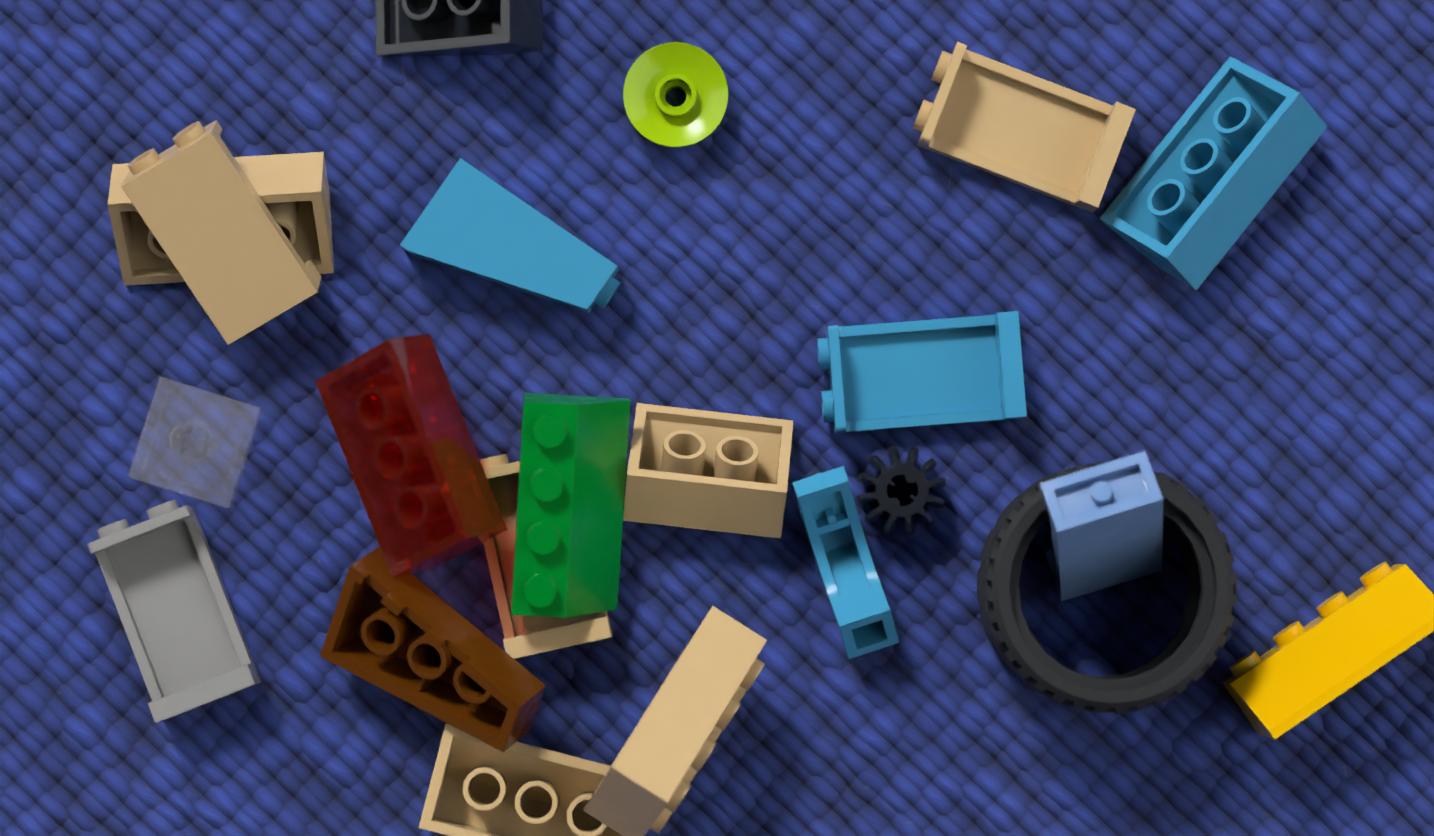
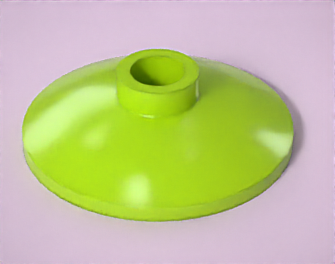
M682 42L663 43L645 51L629 69L623 88L624 107L634 128L649 141L672 148L694 145L711 135L725 115L728 105L726 77L717 61L703 49ZM673 88L683 90L686 94L685 102L678 107L669 105L666 101V94L669 90Z

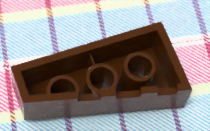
M377 547L350 565L320 657L501 752H505L530 731L546 688L545 684L380 547Z

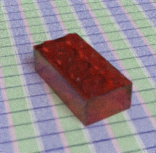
M430 334L390 338L315 381L392 578L432 570L507 530Z

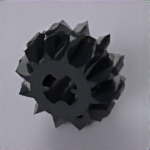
M896 446L888 448L887 454L891 467L887 468L876 455L869 459L871 467L880 475L876 478L866 473H860L857 479L858 482L874 486L873 493H862L856 499L858 504L876 501L878 506L865 517L869 523L876 521L883 512L888 515L883 526L884 533L892 534L897 518H902L905 534L912 535L915 533V526L911 515L915 514L921 523L925 526H930L934 520L923 508L924 505L927 504L939 509L944 507L945 501L939 497L930 496L929 489L944 487L946 481L944 478L927 481L925 475L937 465L934 459H929L919 469L914 467L919 456V449L910 448L905 464H900L899 451ZM895 476H902L905 484L913 483L915 487V496H907L911 502L906 506H900L898 498H889L887 495V486L892 487L895 485L891 481Z

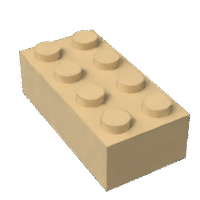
M712 606L583 811L622 836H645L649 829L659 834L672 812H675L686 795L697 771L702 768L714 749L715 742L722 730L724 731L741 704L742 697L752 686L765 665L764 662L757 659V656L767 640Z

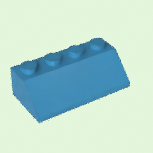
M1230 56L1100 219L1160 269L1197 290L1328 126L1300 92Z

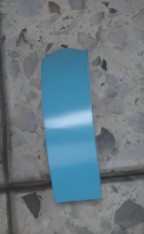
M844 466L792 482L808 540L848 658L851 659L899 643L891 610L864 536Z

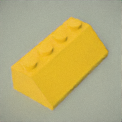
M1386 561L1380 563L1359 578L1364 585L1348 597H1346L1343 591L1336 593L1316 608L1320 614L1319 617L1304 627L1299 621L1292 623L1272 638L1277 644L1275 647L1260 657L1254 650L1229 667L1233 675L1223 681V684L1258 735L1275 740L1434 631V594L1406 564H1395L1390 567Z

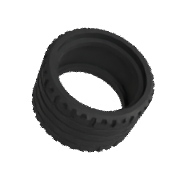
M1107 462L1090 463L1059 471L1037 481L1026 488L1019 496H1016L999 515L997 523L987 536L980 556L982 560L980 569L977 571V601H980L981 608L979 613L989 641H992L996 649L995 652L1014 675H1017L1036 692L1062 704L1085 711L1098 713L1139 711L1147 709L1148 706L1155 703L1159 705L1166 702L1168 699L1187 689L1186 685L1191 681L1196 682L1217 658L1214 654L1218 647L1224 646L1227 640L1229 629L1232 627L1234 617L1231 616L1232 606L1237 604V573H1233L1231 565L1235 561L1225 532L1219 531L1216 525L1218 520L1198 496L1193 497L1188 492L1189 488L1162 472L1157 473L1153 471L1163 497V525L1176 541L1186 565L1188 594L1185 612L1179 627L1160 653L1144 665L1122 674L1097 677L1079 674L1063 667L1044 652L1030 633L1021 610L1019 579L1022 561L1032 538L1044 523L1050 519L1040 491V483Z

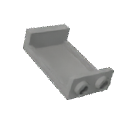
M176 500L148 509L146 512L149 520L130 527L127 519L106 525L97 530L100 539L87 544L90 553L95 554L150 694L152 702H149L148 706L155 723L261 683L194 506L185 505L179 508Z

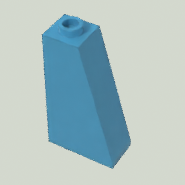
M461 158L400 244L405 251L413 256L590 313L595 304L604 308L621 284V282L614 278L619 271L616 264Z

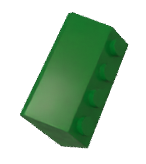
M523 392L511 615L566 618L617 610L630 415L629 398Z

